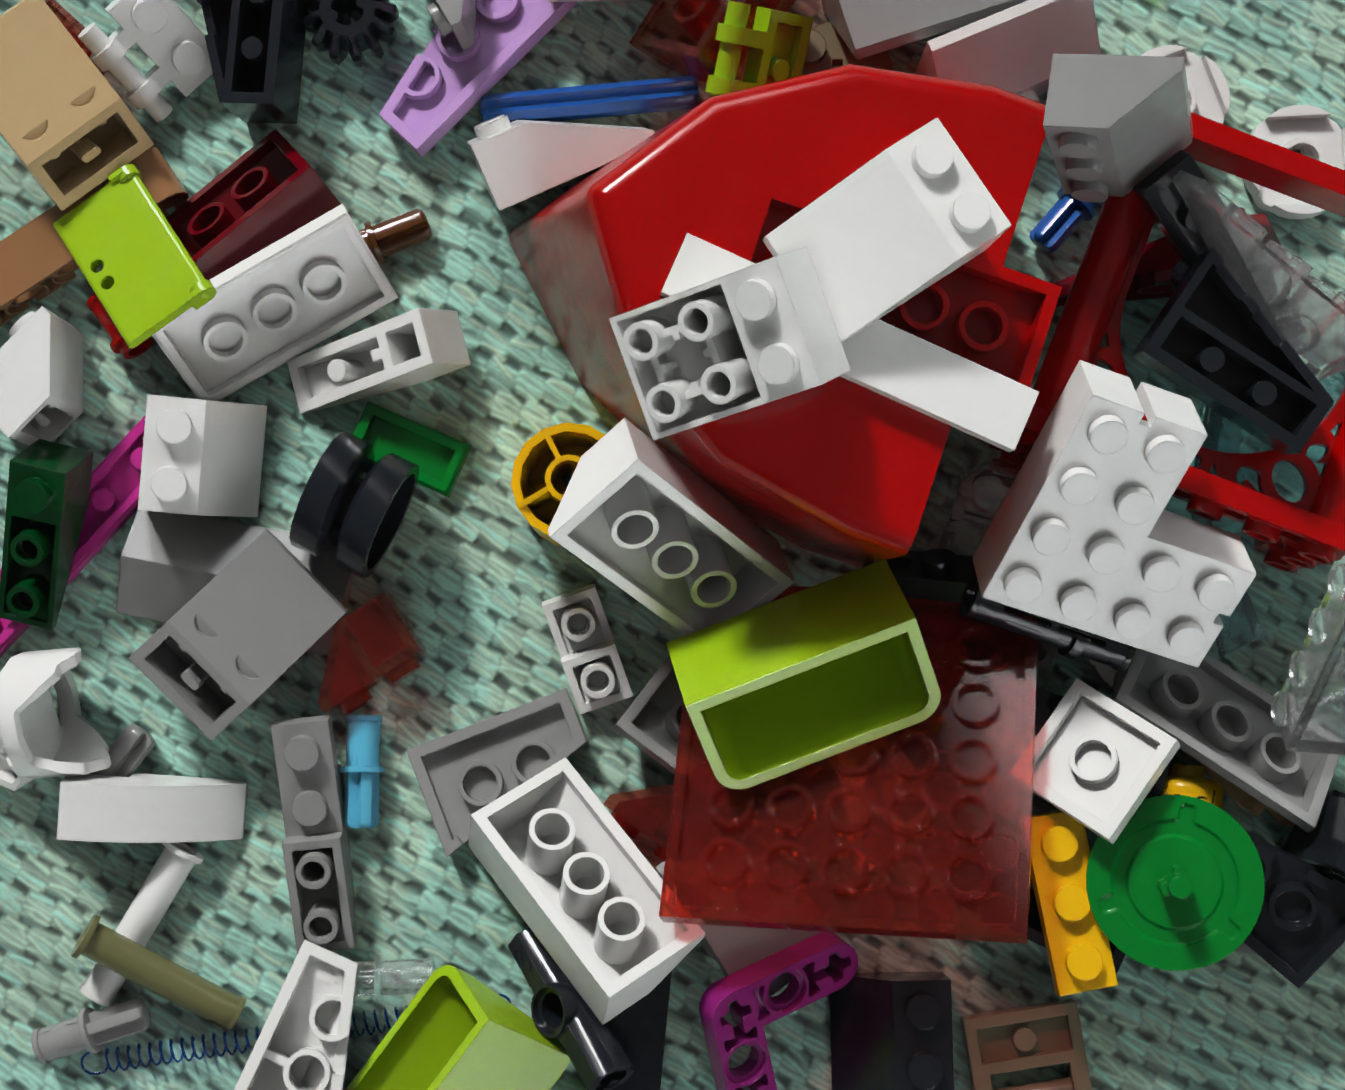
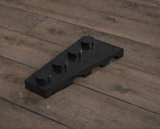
M1153 786L1145 799L1171 794ZM1249 834L1262 862L1265 892L1257 923L1244 943L1299 989L1345 942V881Z

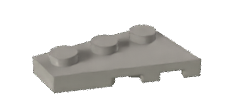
M567 688L406 750L446 857H449L469 840L471 814L563 758H568L587 742Z

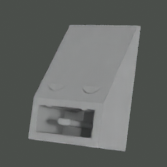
M266 528L128 659L212 741L260 697L348 610Z

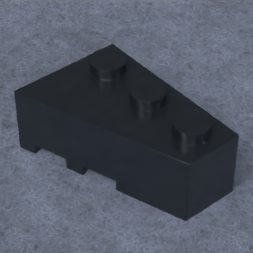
M1212 247L1197 257L1131 356L1280 454H1298L1335 401L1288 341L1282 340L1259 311L1261 307L1250 293L1246 294L1223 265L1225 263L1224 260Z

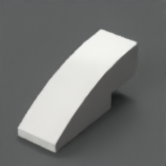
M133 773L130 777L94 774L67 776L60 782L56 840L111 843H183L243 839L248 781Z

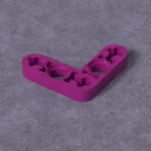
M825 931L817 933L717 980L706 989L699 1003V1014L717 1090H744L742 1087L746 1086L750 1090H777L764 1026L846 986L855 976L858 968V955L853 947L834 932ZM790 973V981L784 992L770 997L769 987L772 981L780 974ZM735 1000V1002H733V1003L730 1005V1008H728V1004H729L730 1002H732V1001ZM728 1010H730L732 1021L737 1025L735 1027H732L723 1017L728 1013ZM751 1045V1051L747 1060L739 1067L729 1068V1059L733 1052L741 1046Z

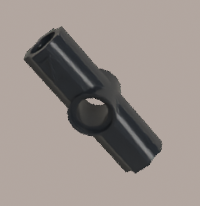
M530 928L517 933L508 945V948L534 993L531 1012L538 1031L547 1038H559L587 1090H612L618 1085L625 1083L635 1069L608 1022L602 1025Z

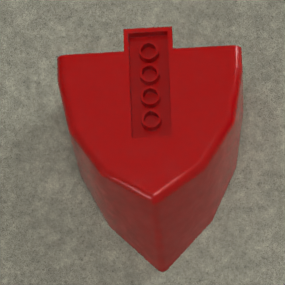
M853 64L708 98L516 224L509 234L511 247L580 383L619 422L626 418L651 439V433L609 318L664 298L660 296V293L687 233L755 264L772 258L773 255L762 241L767 234L882 151L937 117L1012 226L984 252L887 313L879 320L1030 387L1062 289L1061 286L1003 266L1046 135L1043 128L1046 105L995 86ZM839 376L814 388L655 440V442L760 526L805 550L857 567L865 563H874L905 556L908 553L918 531L951 426Z

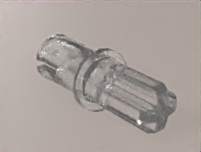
M376 955L374 961L357 962L358 969L354 997L375 996L378 1002L384 1000V995L417 994L433 973V969H435L434 957L383 960L382 955Z

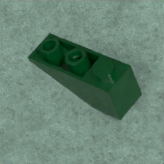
M38 439L10 460L0 582V618L53 630L56 627L89 504L93 451Z

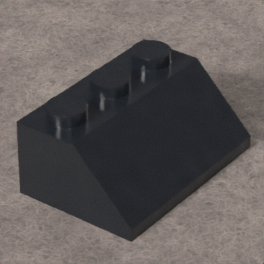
M942 971L855 973V976L846 986L829 994L831 1090H954L951 979Z

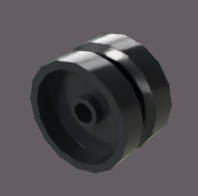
M341 432L332 440L319 459L301 495L291 524L289 535L291 545L316 557L324 555L336 545L335 554L338 567L363 579L369 577L388 551L409 508L419 477V465L394 453L385 455L374 465L373 444L349 432Z

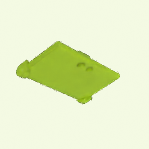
M127 164L107 177L110 183L55 221L53 226L128 347L135 348L191 307L196 310L201 308L215 297L217 291L211 281L204 278L141 180L142 176L137 167L133 164ZM104 264L100 272L96 273L97 267Z

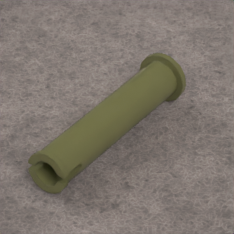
M95 914L91 918L73 948L71 957L77 959L81 954L221 1027L225 1032L233 1028L243 1011L246 998L233 994L100 924V916Z

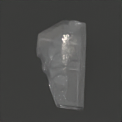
M1180 170L1172 180L1208 249L1213 247L1225 262L1223 265L1246 294L1250 293L1261 307L1259 311L1282 340L1288 341L1318 381L1345 370V294L1340 291L1338 293L1334 292L1320 280L1308 275L1313 267L1298 255L1292 254L1273 240L1269 239L1265 244L1262 240L1268 232L1263 226L1208 181Z

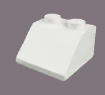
M147 394L138 510L201 516L258 517L267 406Z

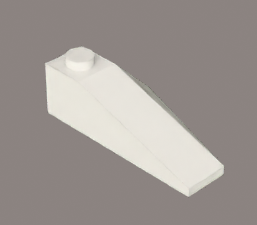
M306 939L303 941L234 1090H343L358 969L357 962Z

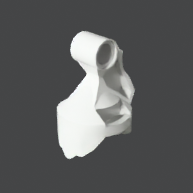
M81 648L22 652L11 657L1 670V786L15 792L33 779L88 775L111 766L112 763L108 753L109 746L101 733L81 716L78 689L70 671L82 662ZM53 685L57 692L60 719L57 717L49 689Z

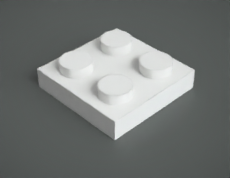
M1076 678L1010 775L1015 781L1103 839L1114 844L1180 748V744L1177 739Z

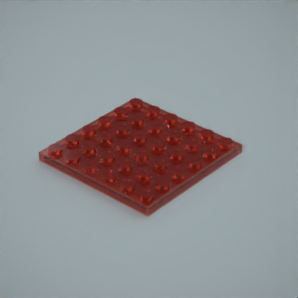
M790 586L773 601L809 587ZM906 598L916 617L940 688L941 699L936 711L920 723L746 789H731L717 781L683 701L659 910L661 920L667 923L1028 944L1039 641L1015 634L1012 631L973 617L963 616L960 613V603ZM1004 609L1005 612L1037 623L1035 619Z

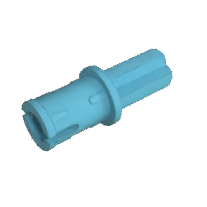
M346 715V766L340 767V773H346L344 823L346 827L352 829H371L377 827L379 823L380 773H385L386 767H380L382 716Z

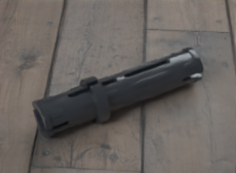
M973 579L968 583L961 598V615L973 617L1012 631L1015 634L1057 647L1060 655L1070 659L1082 656L1109 665L1115 670L1124 671L1131 663L1135 654V647L982 598L978 580ZM1004 609L1035 619L1037 623L1005 612ZM1059 628L1062 629V630H1064V631H1067V632H1070V633H1074V634H1077V635L1086 637V638H1088V639H1091V642H1089L1088 640H1085V639H1082V638H1079V637H1075V636L1066 634V633H1064V632H1061V631L1059 630Z

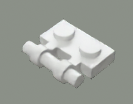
M114 0L105 10L120 25L115 32L108 37L93 22L78 35L79 40L92 52L90 56L91 61L102 72L108 70L127 90L125 97L137 110L144 108L157 123L164 120L173 110V107L160 94L162 88L171 81L187 97L213 74L204 34L174 0ZM135 43L155 64L145 75H142L125 56L127 50Z

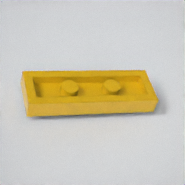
M1061 810L1019 818L1055 993L1061 997L1118 985L1109 939L1096 922L1088 900L1086 870L1090 849L1085 826Z

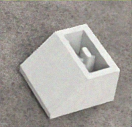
M41 306L36 312H29L15 322L9 331L11 338L0 348V430L8 438L28 446L38 439L54 442L83 413V334L76 327Z

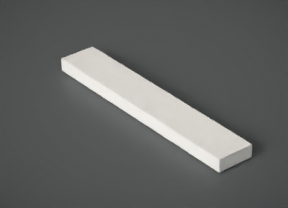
M687 233L660 296L666 298L755 263ZM694 294L680 301L688 304L703 297ZM879 319L841 343L851 371L840 377L1007 452L1015 451L1039 391Z

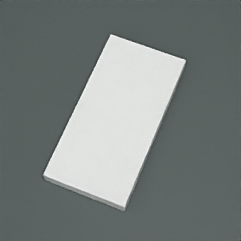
M341 204L211 278L210 281L217 291L212 300L198 310L191 307L152 336L197 399L220 401L397 299L398 296L344 205Z

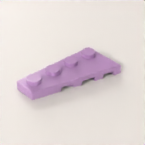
M476 0V26L473 46L463 51L453 32L443 37L435 25L432 29L435 35L423 54L415 56L379 113L380 117L391 130L422 158L481 100L482 96L486 95L577 4V1Z

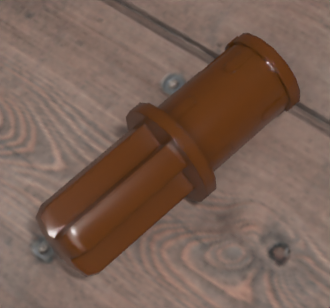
M422 209L409 211L373 226L370 221L364 223L365 228L359 230L375 259L379 260L380 264L386 263V256L427 241L432 237V230Z

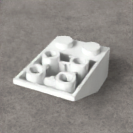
M807 246L772 257L609 318L653 441L814 388L851 371ZM694 294L703 297L688 304L680 301Z

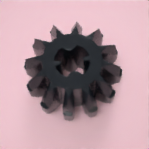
M306 0L305 2L312 13L304 17L303 23L308 32L314 33L311 42L318 52L329 50L331 61L338 65L345 60L349 52L354 65L362 67L364 64L363 51L369 49L373 56L382 59L384 51L378 40L396 41L397 33L390 23L399 18V11L395 4L388 2L389 0ZM358 10L361 14V18L357 22L352 18L351 11ZM346 13L351 17L350 25H344L341 20L342 16Z

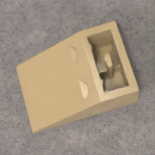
M21 0L0 15V136L45 194L61 211H64L108 179L107 177L113 172L127 165L152 147L154 143L121 97L44 0Z

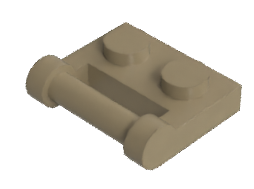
M1073 998L960 1016L972 1085L971 1090H1092L1077 1001ZM1062 1063L1067 1065V1077L992 1089L990 1075Z

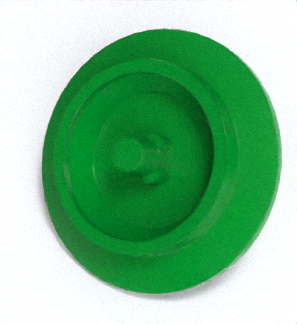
M1161 795L1143 800L1114 844L1098 835L1087 863L1086 890L1090 908L1096 922L1106 937L1119 950L1132 959L1150 967L1169 971H1187L1217 963L1234 952L1246 940L1261 913L1264 901L1265 878L1262 862L1255 844L1245 829L1231 815L1221 808L1198 798L1183 795Z

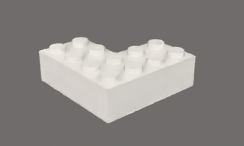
M1079 360L972 558L981 597L1198 668L1224 627L1219 613L1231 616L1257 573L1240 535L1164 510L1208 436L1192 400L1141 382L1137 390H1135L1130 377ZM1144 414L1147 418V421L1142 420Z

